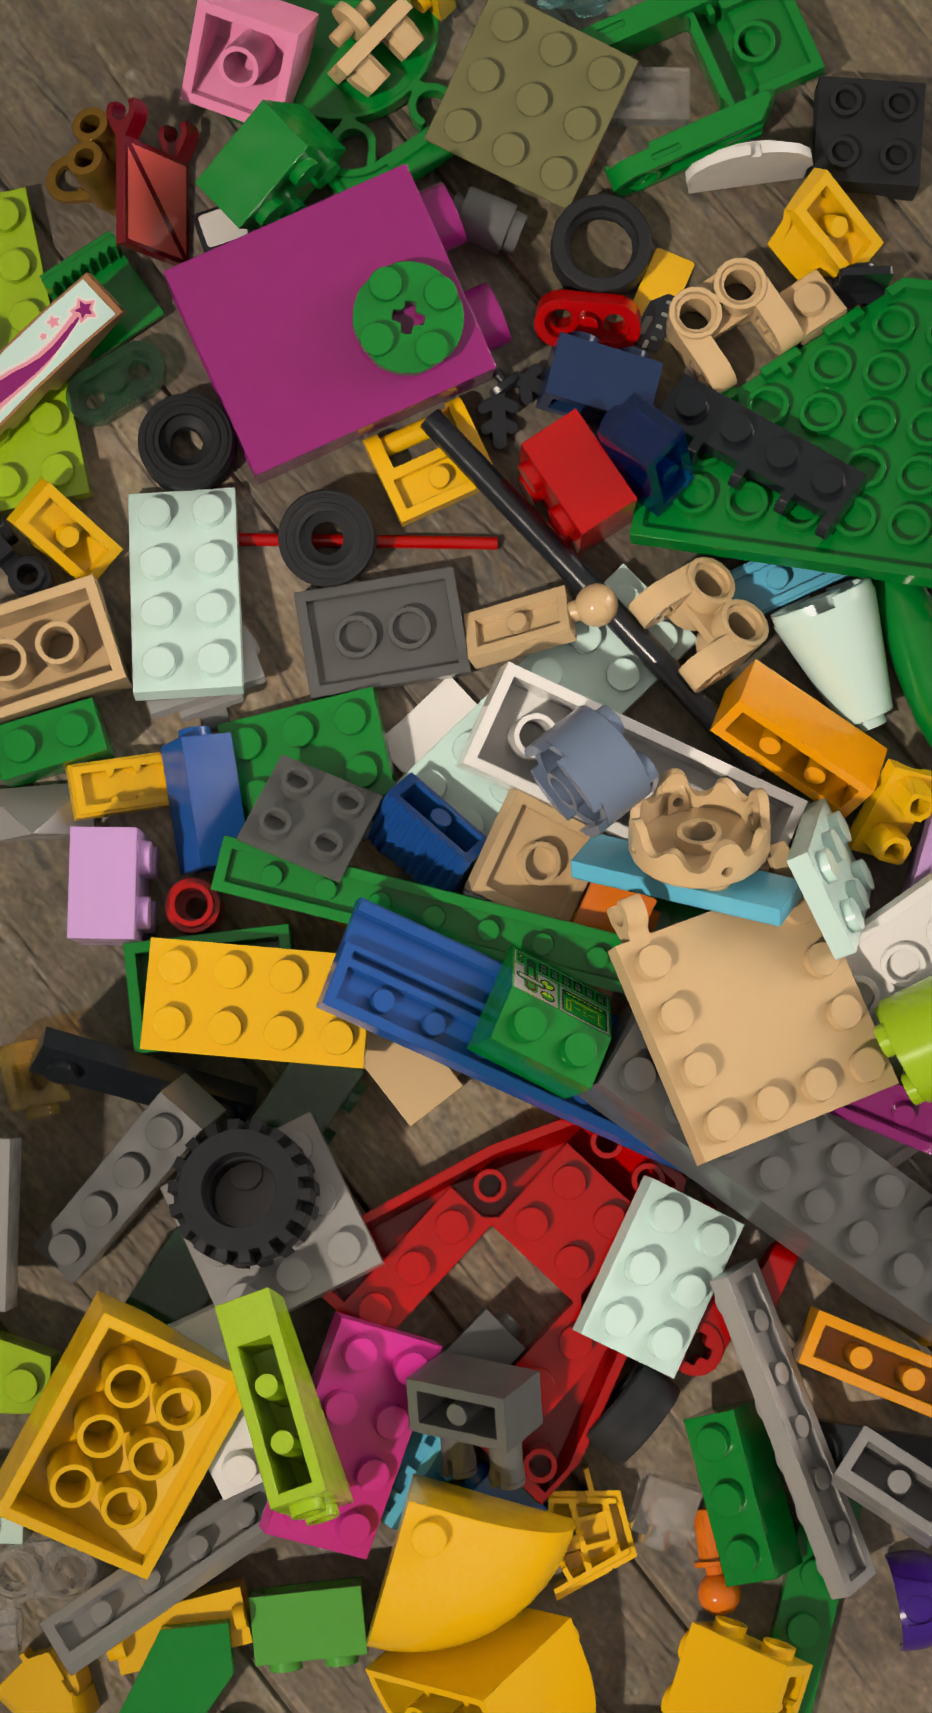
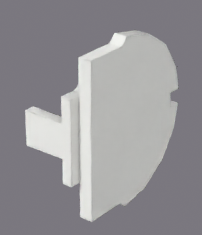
M761 140L735 144L720 149L691 164L685 172L688 193L804 178L807 168L813 166V159L809 147L795 142Z

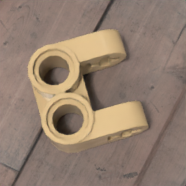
M747 258L728 260L718 268L716 274L696 287H688L681 290L673 298L666 320L668 340L694 378L721 394L737 384V378L730 363L715 342V339L736 325H743L751 321L770 349L779 356L804 340L803 332L797 319L763 269L755 261ZM732 283H740L750 290L752 296L746 300H734L726 294L724 288ZM687 312H697L706 319L708 324L701 329H690L681 322L680 317Z
M709 557L696 558L656 581L641 592L628 606V609L644 629H649L669 618L675 625L684 630L699 632L695 640L697 653L678 670V673L694 693L704 690L733 671H736L767 639L769 633L768 622L762 611L746 600L732 599L736 589L733 576L721 562Z

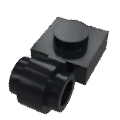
M0 517V568L8 576V583L13 592L21 598L53 587L54 576L44 560L34 555L19 557L13 550L12 546L20 540ZM29 573H38L37 580L34 583L24 585V579Z

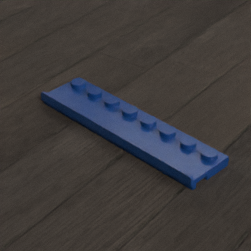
M360 897L355 901L350 920L318 999L317 1008L682 1172L579 1096L575 1095L564 1099L467 1049L503 964L502 962L367 899ZM611 1013V1028H612V1026L614 1025L615 1021H616L617 1018H618V1016H616V1015H614V1014H612V1013Z

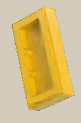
M161 752L67 765L65 768L74 821L170 807Z

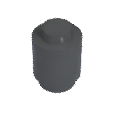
M473 186L470 187L467 195L457 192L453 202L463 224L467 243L498 256L501 251L513 255L529 215L517 211V204Z

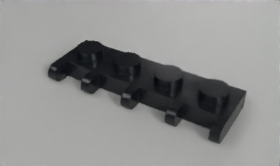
M685 373L648 422L643 432V437L653 443L658 440L664 430L690 443L684 452L683 460L691 465H695L706 452L734 468L735 470L729 478L728 486L737 491L741 490L748 479L751 478L780 494L773 510L783 517L789 513L795 503L822 519L816 528L815 535L823 540H827L867 485V474Z

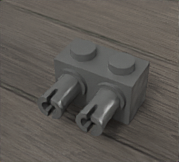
M442 1351L406 1378L410 1431L440 1437L442 1475L449 1477L453 1474V1479H466L475 1475L477 1463L474 1445L488 1448L490 1466L489 1485L497 1489L501 1485V1490L511 1491L524 1486L526 1478L522 1455V1440L543 1424L539 1371Z

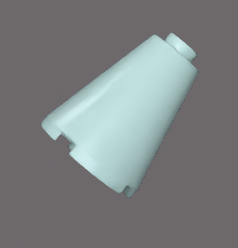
M858 577L826 588L827 592L812 598L809 595L775 611L770 616L774 624L773 628L830 710L864 732L885 723L887 720L884 713L893 708L876 588L870 577Z

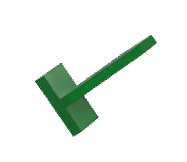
M230 1618L162 1625L119 1713H207L235 1670Z

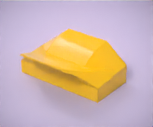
M814 167L784 209L783 220L767 245L798 281L815 269L818 270L822 277L836 278L841 268L855 263L869 262L884 242L829 171Z

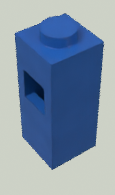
M195 726L179 730L177 739L160 747L180 875L215 871L224 835L237 837L245 823L231 732L211 734L210 726Z

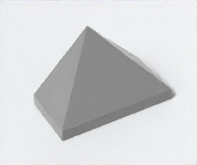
M68 783L0 789V844L70 838V826L96 827L95 818L74 821Z

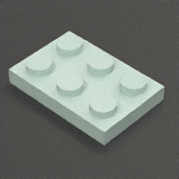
M822 798L806 805L786 861L834 959L838 960L857 952L861 932L865 928L866 912L870 908L871 890L875 886L866 862L863 859L856 861L848 845V842L851 841V834L845 818L840 811L832 812L826 798Z
M644 1175L572 1330L671 1378H675L712 1297L713 1290L709 1281L723 1273L744 1224L654 1178Z

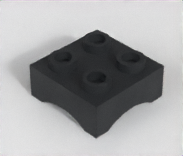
M819 76L814 91L811 149L813 166L810 167L809 174L814 167L828 170L845 193L872 194L894 200L913 201L920 187L926 83Z

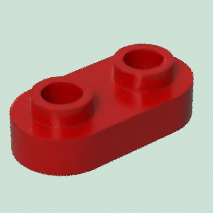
M560 289L546 293L538 301L535 308L534 328L538 337L550 346H553L560 332L569 334L572 331H581L597 337L600 341L599 344L620 349L621 347H632L638 340L641 332V313L636 303L623 295ZM563 309L567 310L570 315L565 318H559L553 312ZM610 314H618L623 317V320L613 323L608 321L606 317Z

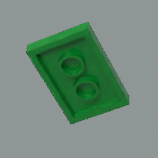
M373 687L217 724L218 733L231 732L245 821L282 754L383 796V798L397 784L376 689Z

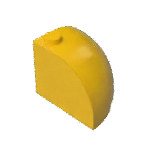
M413 1473L366 1646L395 1652H432L453 1648L495 1631L525 1609L546 1587L569 1547L576 1527V1520Z
M532 1608L523 1609L512 1620L474 1641L432 1652L407 1653L385 1651L365 1668L370 1682L387 1713H596L595 1690L591 1672L579 1641L578 1630L574 1626L571 1617Z

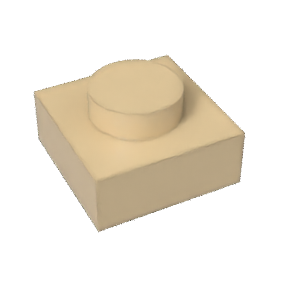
M817 269L779 293L802 329L804 340L800 342L802 346L821 335L824 327L847 313V307Z

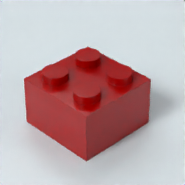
M576 408L521 443L520 464L517 465L521 474L517 477L520 488L533 505L538 502L543 504L551 518L547 523L572 547L578 556H581L632 522L637 497Z

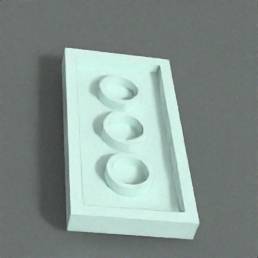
M235 487L128 494L132 677L135 700L245 694L238 509Z

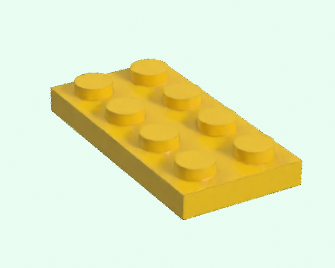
M151 937L140 1049L365 1069L368 1030L316 1007L336 953Z

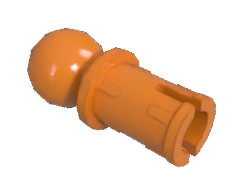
M706 1507L692 1509L691 1514L694 1519L698 1560L693 1561L694 1568H705L706 1576L698 1586V1599L706 1612L714 1616H725L737 1608L741 1600L740 1585L726 1587Z

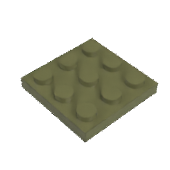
M487 0L425 134L424 140L566 209L575 197L638 60L520 0Z

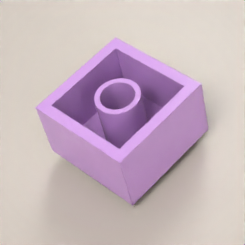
M70 826L68 939L82 945L123 946V943L148 941V934L157 933L158 904L157 901H151L149 897L150 879H158L159 848L153 847L151 839L139 828Z

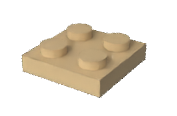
M510 788L464 889L489 901L571 921L588 881L571 877V860L591 838L579 831L586 824L574 818L567 821L555 808L520 790Z

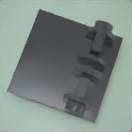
M282 754L239 832L237 840L340 883L361 840L365 842L373 826V821L371 820L383 796Z

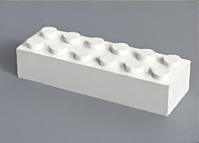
M507 662L499 668L456 767L508 791L510 788L520 790L555 808L534 780L530 770L538 762L535 755L529 758L525 757V748L578 706L584 705L597 710L602 705L518 665ZM614 711L624 725L625 731L622 733L624 738L635 752H643L657 769L658 778L650 783L651 792L645 799L654 793L662 774L672 768L682 770L687 777L689 785L698 791L709 790L716 784L718 779L723 777L731 779L738 789L748 797L752 790L764 788L768 795L770 808V845L785 840L789 846L808 803L807 800ZM630 811L602 833L610 837L628 840ZM575 815L574 817H572V818H574V819H576V820H578V821H580V822H582V823H584V824L587 825V823L584 822V821H583L581 818H579L577 815Z

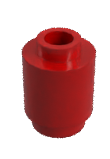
M199 878L183 879L177 882L166 896L165 911L169 921L177 929L188 935L211 933L221 924L224 917L225 905L221 894L218 891L211 890L212 885L205 880ZM196 899L204 900L207 904L205 914L199 919L191 918L188 913L190 903Z

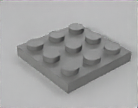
M311 1112L277 1128L291 1138L312 1162L316 1171L313 1173L314 1179L320 1186V1196H316L315 1205L319 1208L316 1220H310L307 1229L311 1233L305 1242L299 1239L292 1247L295 1252L286 1259L282 1256L273 1259V1265L263 1268L253 1265L250 1266V1269H241L228 1264L224 1265L203 1255L193 1248L194 1245L190 1241L184 1239L214 1306L269 1287L283 1296L290 1313L385 1265ZM245 1162L231 1168L221 1178L216 1189L215 1206L219 1217L226 1224L233 1227H245L259 1221L269 1211L275 1197L273 1174L266 1166L258 1162ZM167 1183L161 1186L160 1189L169 1206V1204L174 1203V1196L167 1192ZM175 1219L176 1224H177V1226L179 1227L180 1224H179L178 1220Z

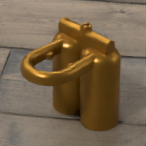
M96 107L85 108L76 115L72 123V131L79 143L71 148L68 155L56 160L49 168L46 176V188L49 194L60 203H94L101 210L108 211L111 215L116 216V135L103 110ZM68 168L82 186L77 191H62L58 187L60 175Z

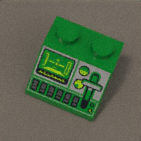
M512 946L508 949L467 1049L567 1099L591 1090L612 1039L610 997Z

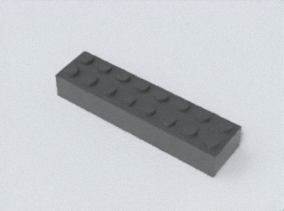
M627 1001L611 1028L612 1039L591 1090L580 1093L577 1096L921 1346H932V1194L825 1115L697 1166L630 1004Z

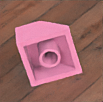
M197 0L180 99L242 122L246 121L263 99L293 103L309 64L319 14L282 0Z

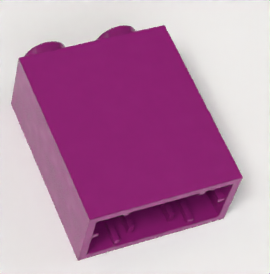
M405 163L163 271L171 296L220 404L232 424L235 437L257 485L490 381L497 368L490 352L511 343V335L498 301L486 282L464 292L461 288L446 252L467 243V238L454 202L442 182L418 191ZM402 261L424 263L437 269L441 274L453 281L464 311L463 330L456 349L441 365L417 376L394 375L378 368L370 360V357L363 352L353 331V307L360 288L376 269ZM405 304L402 311L392 312V320L401 323L402 333L411 334L414 325H424V316L416 314V306Z

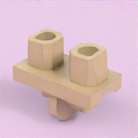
M362 0L355 9L343 1L338 2L332 9V14L339 25L329 35V38L339 48L350 37L357 42L327 74L337 85L346 79L355 89L369 97L390 75L370 52L382 41L402 62L425 39L414 22L406 15L413 6L407 0H397L370 27L366 20L376 11L375 5L370 0Z

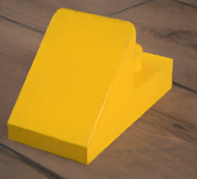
M42 478L39 479L6 519L30 540V544L75 580L91 574L98 580L123 550L53 485Z

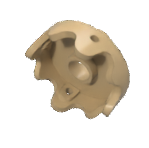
M679 768L669 769L662 774L654 793L647 799H643L630 811L628 847L634 863L647 875L672 886L706 889L709 891L724 890L731 884L742 881L754 874L765 863L770 851V808L766 790L764 788L752 790L748 797L738 789L731 779L726 777L718 779L716 784L709 790L698 791L689 785L687 777Z

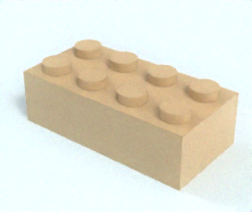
M93 574L0 604V725L91 697L97 700L133 688V682L102 587Z

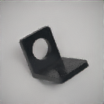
M869 262L851 264L839 269L831 288L847 307V310L857 305L866 307L885 294V288L888 287L894 276V267L877 266Z

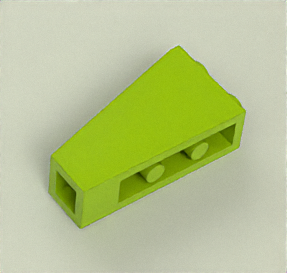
M267 1287L214 1306L270 1509L287 1515L292 1520L301 1521L305 1519L307 1526L321 1524L340 1516L338 1507L350 1504L354 1500L283 1296Z

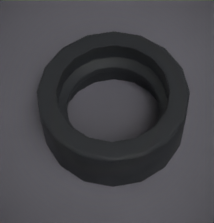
M606 193L584 196L568 205L556 220L550 246L553 272L566 290L626 296L635 290L646 274L653 246L650 226L641 211L622 197ZM602 219L617 223L626 230L631 239L632 255L630 262L623 271L613 277L597 278L586 275L577 269L571 259L569 246L572 235L579 226L588 221Z

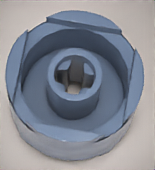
M584 705L578 706L525 748V757L529 758L535 755L538 762L530 771L541 791L567 821L577 815L586 822L587 825L579 831L590 837L600 835L645 799L651 792L650 783L658 778L657 769L652 761L643 752H635L622 735L625 728L621 719L606 705H602L597 710Z

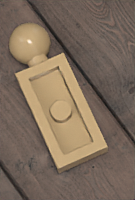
M594 583L581 589L576 600L572 601L570 592L565 585L466 613L464 614L468 659L475 669L577 641L575 623L582 621L592 627L607 625L617 614L618 598L610 587Z

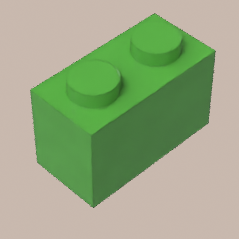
M363 1576L252 1589L249 1596L255 1667L269 1665L271 1673H287L302 1669L303 1661L325 1659V1666L342 1667L356 1664L359 1662L358 1655L368 1654L369 1647L366 1646L369 1631Z

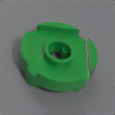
M396 262L376 269L360 288L353 307V331L363 352L370 357V360L378 368L394 375L417 376L441 365L456 349L464 325L463 305L457 294L454 282L441 274L437 269L419 262ZM405 304L416 306V314L424 316V325H414L411 334L402 333L401 323L392 320V312L402 311Z

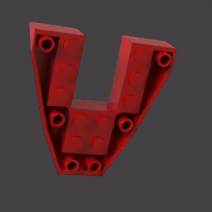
M562 1118L487 1146L363 1214L362 1217L385 1265L321 1296L339 1313L396 1329L491 1225L570 1298L568 1302L511 1364L540 1372L543 1424L522 1440V1455L526 1483L522 1487L541 1505L581 1462L590 1441L586 1434L596 1420L601 1417L627 1358L626 1355L572 1329L643 1176L654 1178L683 1193L687 1178L681 1172ZM481 1447L489 1455L488 1448Z

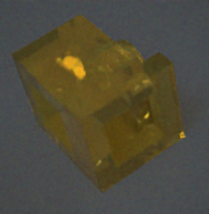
M40 1037L0 1046V1065L10 1112L25 1110L27 1120L59 1114L58 1103L71 1100L68 1084H56L48 1080L46 1086L41 1090L34 1089L30 1084L32 1072H29L28 1069L32 1052Z

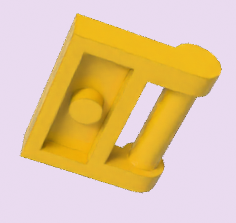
M460 396L445 402V409L441 411L492 464ZM427 417L381 438L374 434L362 440L366 453L376 470L402 527L480 492L440 448L400 466L393 467L389 459L390 456L430 439L420 428Z

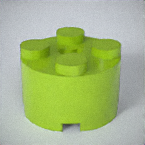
M931 975L880 1000L879 1006L874 1008L879 1021V1025L873 1027L876 1039L888 1058L894 1055L897 1056L905 1071L904 1074H901L902 1084L908 1097L916 1106L925 1101L932 1103Z

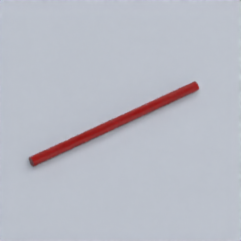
M238 533L239 546L279 547L278 533ZM313 534L312 541L315 547L341 548L343 534ZM377 535L376 548L497 550L498 537Z

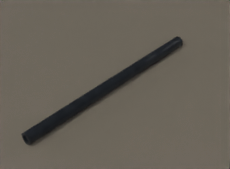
M440 409L435 410L424 420L420 428L577 595L587 585L594 583L604 584ZM618 598L617 614L607 624V627L744 772L758 778L766 770L765 767L710 731L719 708L717 702L705 690L698 693L692 691L678 673L682 665L648 629L642 627L631 611Z

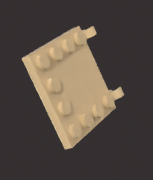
M785 840L770 845L766 861L758 870L794 878L786 861L790 848ZM639 893L617 901V905L607 909L610 923L621 942L620 945L608 951L609 957L697 1166L899 1084L889 1058L884 1054L873 1030L875 1025L846 958L834 959L803 894L779 927L709 911L650 933L648 929V912Z

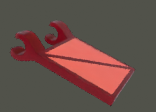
M135 97L129 98V111L126 116V108L122 103L117 101L110 102L107 106L106 116L116 135V244L176 266L189 260V162L199 141L198 129L192 123L183 121L180 123L181 134L177 139L178 133L174 127L170 125L161 126L158 134L159 143L163 149L161 151L138 141L148 118V109L143 101Z

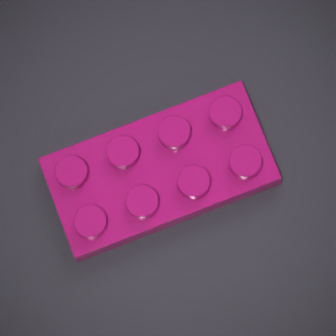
M339 1312L334 1313L312 1375V1381L354 1502L338 1507L340 1516L321 1524L307 1526L305 1519L301 1521L292 1520L287 1515L271 1510L267 1501L259 1523V1527L265 1534L367 1560L412 1434L409 1423L406 1378L440 1354L442 1346L435 1340Z

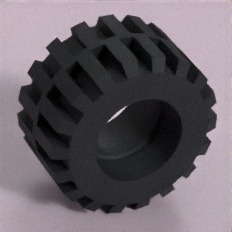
M240 1118L228 1119L227 1126L219 1127L214 1123L204 1128L206 1136L200 1140L193 1136L185 1144L190 1151L184 1159L177 1156L172 1168L178 1171L176 1180L168 1181L167 1192L174 1196V1203L169 1204L171 1217L178 1220L180 1224L177 1228L184 1239L194 1245V1249L224 1265L228 1264L241 1269H250V1266L253 1265L263 1268L273 1265V1259L279 1256L286 1259L295 1252L292 1247L299 1239L305 1242L311 1233L307 1229L311 1219L316 1220L319 1208L315 1205L316 1196H320V1186L314 1179L313 1173L316 1171L312 1162L305 1156L303 1150L285 1133L276 1127H269L262 1121L251 1119V1123H244ZM245 1162H258L266 1166L273 1174L275 1181L273 1203L266 1215L256 1223L245 1227L230 1226L219 1217L216 1210L215 1194L217 1186L224 1174L236 1165Z

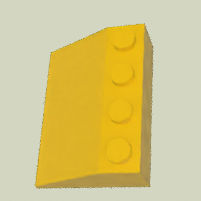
M97 1291L0 1469V1517L147 1580L242 1408L230 1363L150 1314Z

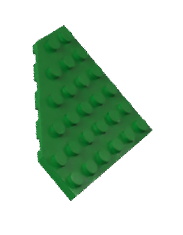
M902 277L885 288V294L862 309L859 306L855 307L822 329L823 334L800 349L794 346L761 367L758 376L736 390L732 386L722 393L726 397L867 474V485L827 540H823L815 535L816 528L822 518L796 503L786 516L779 515L773 509L780 494L751 478L748 479L741 490H735L728 486V481L735 470L734 468L706 452L695 465H691L683 460L684 452L690 443L664 430L657 441L654 443L650 441L629 533L631 544L861 578L870 577L875 580L932 588V280Z

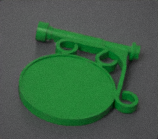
M282 0L319 14L309 64L293 103L304 105L323 125L338 126L332 134L340 143L350 136L361 137L368 143L367 166L357 169L340 168L335 177L328 183L335 194L405 163L416 183L456 156L424 140L429 126L426 127L425 119L417 111L419 104L425 99L438 98L442 100L447 87L438 83L424 82L433 66L439 43L438 19L429 10L421 13L413 6L406 14L414 22L425 39L405 60L401 62L382 41L370 52L390 75L369 97H366L346 79L337 85L327 74L357 42L350 37L339 48L330 40L329 35L339 25L332 14V9L340 1L349 4L355 9L362 0ZM370 0L375 5L376 11L366 20L371 27L397 0ZM408 101L409 118L419 133L377 161L376 138L373 131L364 123L382 118ZM228 117L230 120L235 121L237 123H244L237 119ZM341 158L337 162L339 165L342 163Z

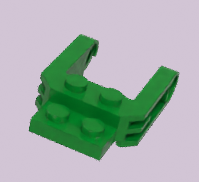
M646 0L579 30L628 56L679 33L688 32L690 34L692 51L719 108V111L648 142L647 149L623 159L612 168L606 166L604 172L615 196L618 197L633 195L687 171L691 164L720 149L761 138L774 106L775 96L823 75L825 71V65L795 0Z

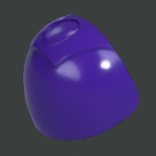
M902 1550L885 1554V1560L892 1574L903 1630V1643L900 1644V1650L915 1651L932 1647V1555L918 1550Z

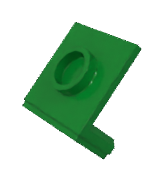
M110 231L105 232L40 275L46 291L54 301L85 273H91L127 311L91 352L90 356L94 362L165 316L159 304L122 252L120 245L116 244V237Z

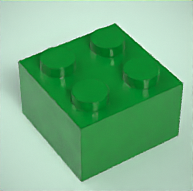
M263 99L195 183L239 229H259L306 208L303 202L315 188L320 189L327 185L338 173L340 165L337 162L347 149L304 105Z

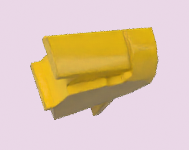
M587 1464L582 1465L589 1491H554L547 1499L548 1512L576 1520V1527L569 1547L560 1563L566 1577L553 1584L557 1601L607 1574L613 1568L616 1569L637 1557L621 1491H594Z
M30 1646L26 1647L19 1655L22 1662L0 1683V1701L12 1713H95L101 1707L94 1682H92L89 1665L71 1676L53 1646L33 1651Z

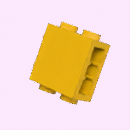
M716 1615L714 1621L692 1622L690 1629L686 1631L680 1641L678 1648L680 1661L673 1683L668 1686L663 1695L661 1711L662 1713H798L813 1665L795 1657L796 1648L786 1642L771 1637H763V1641L747 1635L748 1626L736 1619Z

